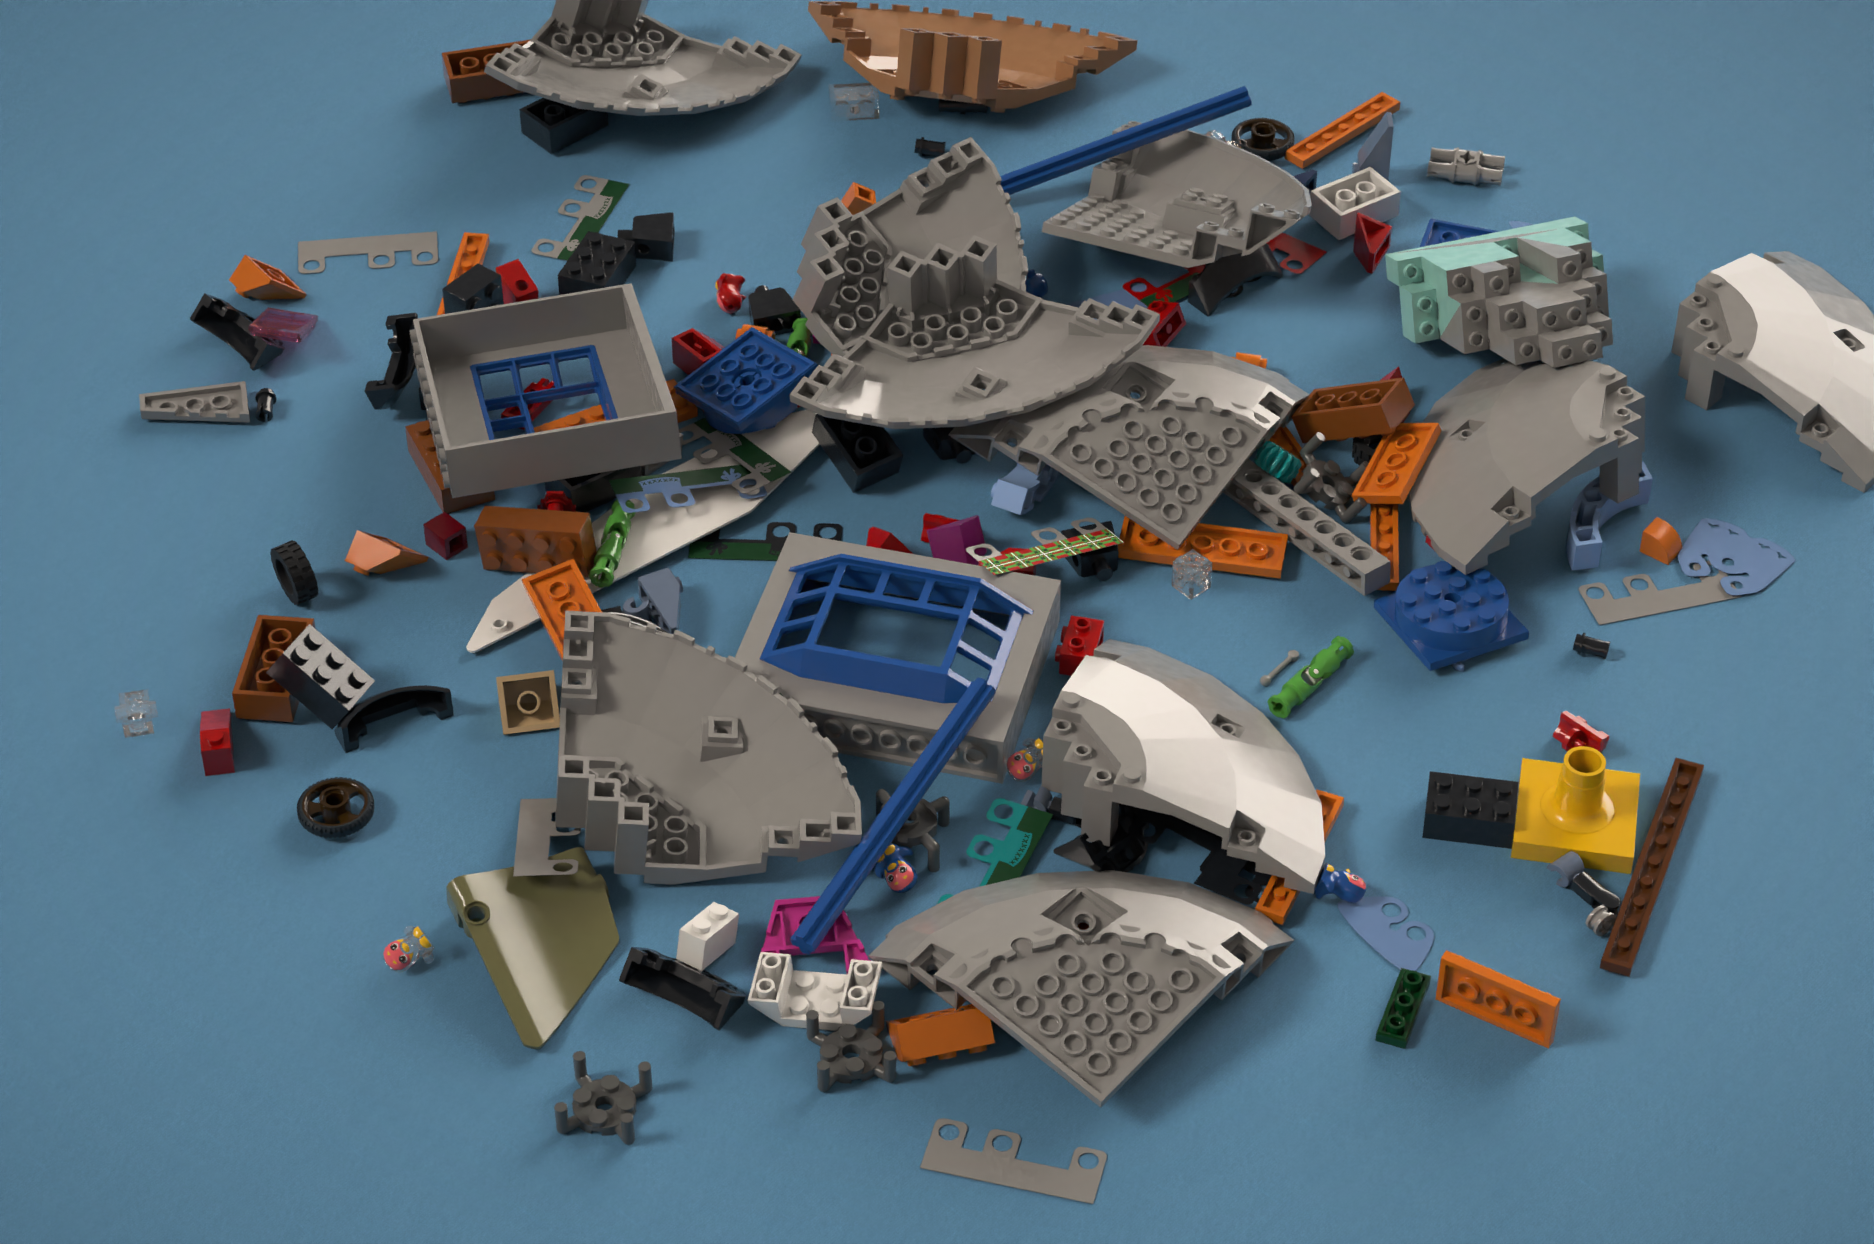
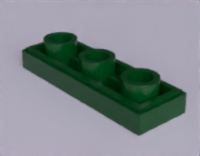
M1401 968L1376 1032L1375 1041L1406 1049L1430 985V975Z

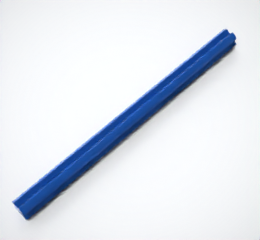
M1245 86L1002 175L1000 176L1002 179L1000 184L1004 193L1009 195L1247 108L1252 105L1251 98Z
M978 677L970 684L861 838V843L856 845L790 938L792 945L799 947L802 953L810 955L819 946L996 694L994 686L987 685L985 679Z

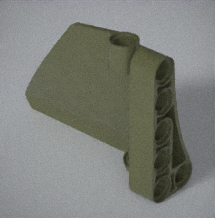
M576 847L548 857V860H577L578 872L575 874L513 876V866L494 871L461 875L451 880L446 887L447 903L458 926L463 928L465 934L473 939L522 1044L527 1048L541 1049L583 997L619 944V934L608 900L610 896L606 882L601 874H596L582 847ZM558 863L553 866V869L559 872L569 871L573 868L569 863Z

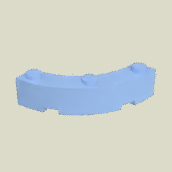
M1644 461L1642 462V472L1639 473V494L1617 504L1600 493L1599 476L1590 482L1576 498L1571 511L1566 540V553L1572 571L1599 566L1603 543L1599 529L1608 519L1625 509L1648 504L1653 478Z
M1017 463V466L1007 476L998 479V482L993 485L991 505L1019 515L1025 514L1033 509V502L1035 500L1040 502L1045 497L1060 472L1047 464L1037 476Z

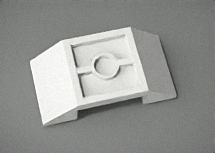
M760 952L748 997V1004L785 1027L807 1028L806 1013L810 1010H816L819 1013V1029L837 1031L841 1025H855L871 1015L882 962L851 959L848 975L793 970L791 954Z

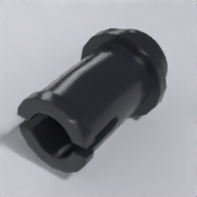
M924 137L916 139L915 153H918L921 157L922 154L939 157L945 153L946 142L924 140Z
M263 388L255 396L257 402L255 416L257 420L266 422V414L268 421L273 418V405L276 403L277 397L273 390Z
M1583 632L1582 635H1576L1573 650L1578 651L1577 654L1579 655L1583 652L1606 659L1610 641L1588 637Z

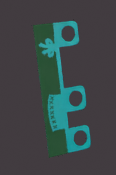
M1003 798L995 799L986 814L987 819L1011 828L1004 841L978 834L973 837L968 846L966 854L969 857L991 864L980 886L1020 877L1053 814ZM1002 804L1009 805L1013 809V814L1007 819H1000L995 816L994 809ZM980 841H988L993 845V851L989 855H979L974 850L975 844ZM942 895L937 904L947 900L948 898L954 895Z

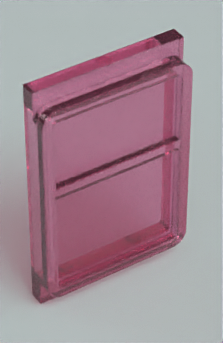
M268 307L249 325L248 331L254 336L302 342L315 329L318 315Z

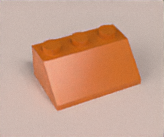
M972 1004L963 1005L957 1010L955 1008H948L886 1021L897 1058L902 1062L907 1061L908 1066L926 1063V1057L938 1055V1060L953 1058L957 1056L956 1051L968 1049L969 1053L983 1052L987 1050L986 1045L995 1043L991 1019Z

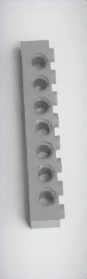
M1250 459L1245 462L1223 491L1224 494L1276 532L1288 534V541L1363 596L1390 583L1391 561L1387 557L1377 552L1366 542H1363L1348 529H1345L1330 516H1327Z

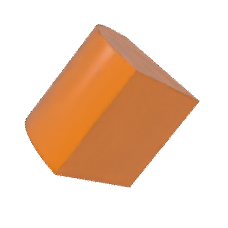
M853 182L841 199V202L852 215H855L876 203L875 191Z
M1656 517L1643 531L1639 552L1669 565L1682 549V542L1677 531L1668 522Z

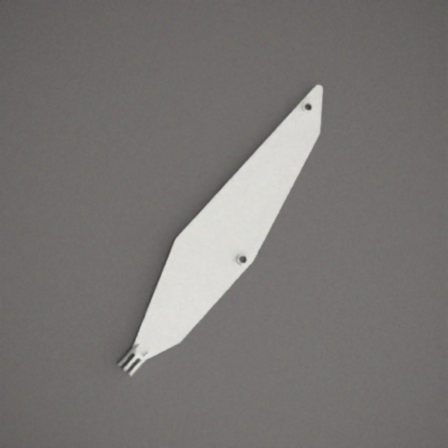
M808 409L789 414L778 422L774 428L742 434L791 472L820 445L812 433L817 413ZM711 449L700 456L706 459L713 458L718 452ZM728 454L710 463H702L695 457L662 474L741 464ZM790 474L764 485L767 495L758 498L745 499L740 497L737 489L732 484L689 489L695 504L684 507H670L662 492L645 494L650 509L648 511L636 512L634 517L630 519L631 528L621 552L618 568L613 571V583L751 513ZM746 485L743 488L748 489L754 487L755 485ZM758 488V489H756V490H754V491H752V492L746 493V494H749V495L758 494V493L760 492V489ZM677 493L671 496V500L682 504L688 501V497ZM629 499L631 502L634 503L636 509H639L643 506L642 501L638 499ZM612 509L592 523L597 550L601 546V538L608 517L613 513ZM526 573L492 599L466 646L468 652L476 653L541 620L522 583V579L536 573ZM589 576L584 577L592 593L602 589L592 584Z

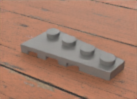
M245 381L139 394L142 419L250 422Z

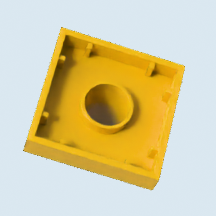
M1586 746L1574 747L1567 751L1563 763L1522 758L1511 858L1552 863L1567 852L1573 851L1582 859L1584 868L1631 874L1635 850L1640 774L1605 769L1606 759L1603 754L1594 748Z

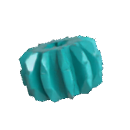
M1266 441L1259 448L1254 458L1257 466L1284 483H1291L1302 466L1298 458L1271 441Z

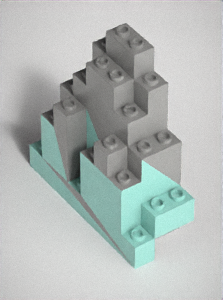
M1577 217L1385 254L1387 279L1398 285L1400 290L1403 336L1414 343L1441 339L1464 354L1490 349L1515 365L1541 360L1553 368L1603 358L1602 347L1613 345L1612 319L1609 318L1607 274L1604 273L1603 255L1592 250L1591 241H1589L1588 223Z

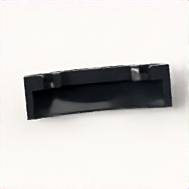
M1264 244L1250 255L1242 256V253L1221 257L1213 263L1206 264L1203 271L1194 275L1189 282L1188 302L1208 317L1212 315L1230 293L1247 281L1265 275L1276 276L1280 279L1284 275L1269 245Z
M204 293L190 317L192 322L214 334L235 349L249 363L250 369L253 371L280 356L285 349L282 346L283 342L259 321L247 313L237 310L223 299Z
M417 313L387 317L385 325L387 330H393V338L388 339V346L392 355L385 378L379 381H368L364 391L375 410L392 407L414 373V350L409 330L414 329L413 319H418Z
M408 686L376 694L351 708L337 724L334 730L335 736L345 753L359 748L358 737L360 734L362 737L368 734L366 724L416 707L421 716L427 715V711H434L440 720L452 717L454 715L451 691L448 688L437 686Z
M1119 803L1118 828L1110 846L1104 845L1101 840L1092 843L1086 840L1089 836L1083 833L1074 840L1058 846L1053 852L1058 856L1097 872L1104 870L1129 872L1141 863L1148 847V843L1132 836L1128 832L1129 826L1133 825L1142 808ZM1142 822L1138 824L1137 832L1144 836V830L1149 828V823Z
M631 947L619 981L624 984L644 990L687 1009L719 1031L743 1005L746 998L744 993L737 991V987L706 970L700 971L676 958L665 956L649 948Z

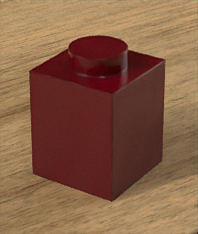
M443 512L423 524L426 545L445 560L468 548L466 527L448 513Z

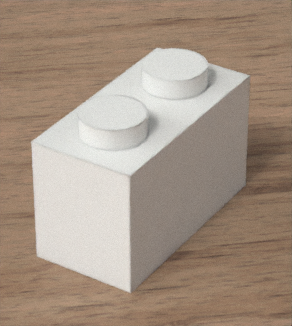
M715 902L710 904L680 928L676 959L700 971L704 970L736 943L739 913Z

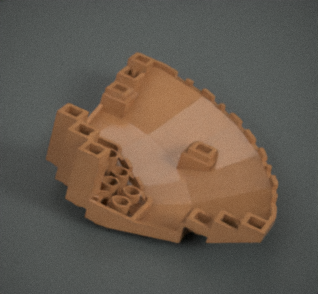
M809 1L808 5L809 13L831 43L844 44L843 60L880 92L889 94L890 99L904 100L905 96H918L982 104L991 107L990 111L1005 112V109L1018 108L1075 89L1078 73L1088 72L1098 75L1137 50L1138 40L1106 32H1098V36L1089 35V29L1080 28V33L1070 31L1071 25L1053 23L1052 28L1041 26L1042 21L1035 20V25L1024 24V18L1007 16V21L992 19L993 14L974 12L973 17L960 16V10L943 8L942 14L929 13V7H923V12L909 11V5L892 4L891 9H878V3H870V8H857V2Z

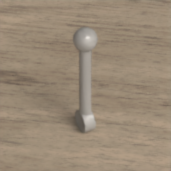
M1290 650L1288 657L1268 675L1260 678V683L1263 686L1270 685L1271 679L1291 661L1295 662L1299 659V652Z

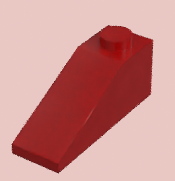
M230 708L201 712L200 745L205 776L235 773Z

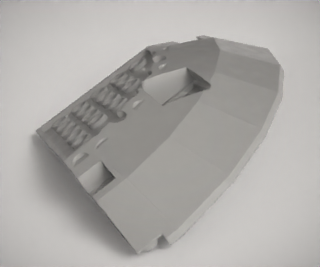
M1129 121L1128 124L1113 130L1112 135L1142 123ZM1187 129L1111 157L1093 167L1088 196L1043 222L1042 232L1190 268L1213 263L1219 258L1239 253H1242V256L1250 255L1311 212L1312 203L1309 189L1289 172L1258 155L1219 139Z
M1142 345L1135 353L1087 388L1027 413L963 427H954L949 436L988 462L1000 451L1037 476L1048 464L1178 550L1256 448L1259 450L1266 441H1269L1279 427L1285 428L1292 419V414L1309 394L1277 372L1214 351ZM1133 392L1138 393L1140 398L1134 399L1130 394ZM1012 442V443H1014L1016 446H1015V447H1011V446H1009L1007 443Z
M1104 870L1101 872L1035 873L964 890L895 926L886 935V939L868 957L873 961L882 962V968L909 990L921 981L956 1010L968 1000L1101 1108L1212 994L1222 1000L1249 972L1259 978L1294 942V939L1275 926L1273 921L1262 912L1189 882L1115 870ZM1087 923L1089 928L1081 930L1078 928V924ZM931 970L937 971L934 975L928 974Z

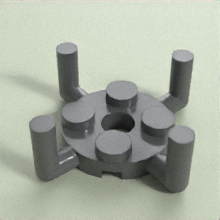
M1317 432L1300 450V455L1307 466L1302 471L1303 476L1301 480L1294 486V492L1297 494L1307 493L1314 502L1322 501L1326 504L1324 508L1335 510L1343 523H1349L1367 505L1366 501L1359 497L1348 509L1345 506L1354 491L1353 486L1359 482L1369 462L1364 461L1350 476L1344 477L1336 462L1332 460L1328 462L1316 460L1312 453L1325 441V436Z
M879 789L876 792V817L891 797L884 789ZM945 796L932 802L922 798L907 819L909 821L914 820V822L904 823L891 842L899 847L904 846L910 849L912 846L922 844L928 850V870L930 872H937L940 869V846L932 838L937 834V812L939 826L947 827L950 824V801Z
M875 1001L873 1003L872 1024L867 1030L856 1028L852 1024H844L837 1031L827 1036L819 1032V1013L816 1010H810L806 1013L807 1038L809 1041L821 1046L820 1061L817 1063V1084L821 1092L828 1091L836 1081L851 1084V1080L862 1078V1082L874 1076L889 1083L895 1081L896 1053L886 1051L884 1053L883 1066L882 1042L877 1038L885 1028V1011L882 1001ZM847 1053H856L859 1055L858 1057H852L849 1059L844 1057V1055Z
M583 1051L575 1052L573 1054L575 1079L581 1088L573 1093V1116L568 1118L566 1103L558 1102L555 1104L557 1131L560 1134H565L580 1127L583 1131L592 1134V1131L602 1132V1136L617 1134L626 1145L633 1144L635 1141L633 1117L637 1109L636 1099L652 1090L651 1064L644 1061L638 1065L639 1084L630 1088L627 1084L619 1081V1078L614 1075H606L602 1079L592 1081L587 1074L585 1053ZM602 1104L613 1106L609 1110L597 1109Z

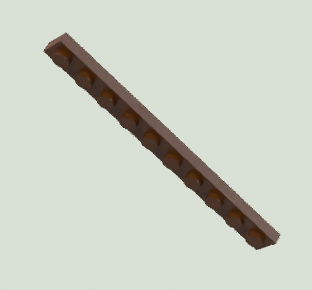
M1675 758L1602 956L1601 969L1628 977L1631 975L1704 770V765Z

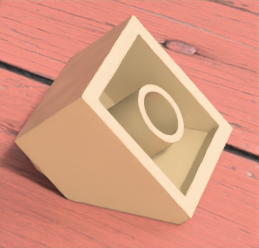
M554 670L496 677L503 735L560 728Z

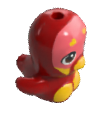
M722 273L715 282L717 303L721 310L728 314L740 310L742 300L746 299V296L740 294L742 284L745 282L743 276Z

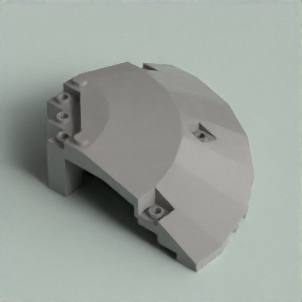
M556 0L552 16L532 39L524 46L514 43L510 49L505 48L501 54L496 53L486 64L484 73L517 90L578 109L636 116L696 114L744 103L779 84L796 67L802 55L782 44L777 49H774L757 40L752 46L735 36L732 39L728 38L723 46L688 37L644 14L649 0Z
M972 137L952 145L948 153L930 160L928 167L908 175L898 190L864 211L852 215L838 197L817 207L801 242L806 252L797 270L802 280L793 297V301L808 318L805 324L820 344L832 354L843 357L863 338L889 304L887 268L900 251L924 260L937 243L961 252L972 236L975 235L997 245V280L1026 292L1025 280L1028 273L1026 256L1023 255L1024 241L1020 237L1021 223L1018 212L1014 213L1009 203L1011 198L1008 193L1003 191L1000 184L1002 179L994 163Z
M975 235L972 236L961 252L937 243L924 260L900 251L887 268L889 304L863 338L843 357L832 354L825 365H818L809 378L804 376L790 393V402L824 417L890 429L963 427L1023 414L1091 386L1141 348L1159 323L1160 314L1137 304L1133 309H1130L1114 301L1107 306L1090 298L1087 301L1084 300L1079 308L1043 300L997 280V245Z
M1789 251L1765 252L1763 258L1751 253L1711 271L1696 283L1695 292L1679 304L1671 351L1681 357L1678 376L1688 380L1685 399L1708 410L1722 398L1725 376L1762 394L1797 422L1796 434L1800 435L1799 441L1821 452V462L1842 472V482L1865 493L1874 485V315L1867 305L1823 268Z
M1503 358L1480 368L1437 400L1422 422L1439 423L1441 433L1409 492V502L1411 504L1413 521L1420 524L1421 532L1424 536L1430 538L1431 546L1438 556L1467 575L1488 565L1489 554L1509 546L1510 535L1531 526V520L1536 518L1535 506L1574 477L1600 466V493L1617 504L1639 494V473L1642 472V452L1645 451V396L1627 386V376L1609 365L1590 360L1553 368L1541 360L1515 365Z
M565 611L555 827L585 828V850L614 851V874L644 875V883L682 884L766 872L768 856L797 857V862H801L861 843V802L854 786H850L847 779V770L839 761L838 750L828 737L823 738L819 734L815 722L810 723L805 718L804 710L793 698L787 700L777 692V686L762 675L756 677L749 672L746 663L730 655L724 658L716 654L715 648L710 645L707 648L695 644V638L681 631L675 630L674 634L658 631L657 625L648 623L646 627L631 624V618L611 613Z
M1108 639L1094 649L1093 656L1086 655L1061 690L1053 706L1052 719L1043 736L1042 786L1049 791L1062 794L1061 814L1082 819L1081 834L1086 833L1089 836L1086 841L1094 842L1101 840L1104 845L1110 846L1118 828L1119 803L1168 814L1222 837L1221 849L1227 850V856L1256 862V872L1285 878L1284 887L1314 894L1325 864L1322 803L1298 753L1266 716L1214 676L1149 647Z

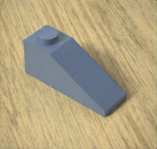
M1391 112L1385 113L1359 150L1357 163L1352 164V174L1371 167L1388 181L1394 129Z
M669 567L638 577L639 598L641 602L649 600L651 617L656 625L670 634H674L675 630L679 631L680 593L683 592L680 578L675 577Z

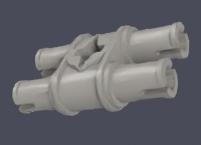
M1432 147L1427 177L1449 179L1451 183L1458 181L1473 183V185H1478L1479 183L1501 185L1505 156L1483 154L1481 150H1461L1459 147L1454 148V150Z

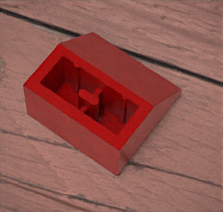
M691 328L672 337L673 364L690 375L725 347L711 337Z

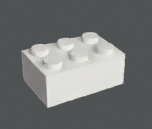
M1368 167L1311 190L1312 207L1309 215L1335 238L1341 240L1355 234L1357 212L1380 222L1397 217L1399 215L1401 191L1373 168Z

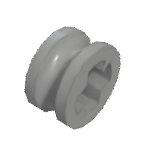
M1601 905L1588 915L1585 924L1589 929H1593L1597 936H1603L1614 926L1616 915L1608 912V908Z

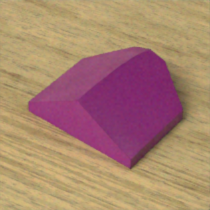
M978 515L927 530L933 558L972 565L979 564L966 551L968 547L985 544ZM986 548L974 550V553L979 556H984L987 552Z

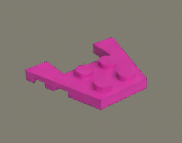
M820 896L775 900L761 952L791 954V956L804 955L799 947L792 945L790 938ZM843 910L819 946L811 954L843 951L846 974L848 975L851 959L871 960L868 959L862 942L855 935L852 924Z

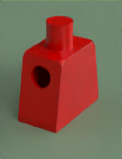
M519 259L496 267V273L501 275L504 304L538 299V288Z

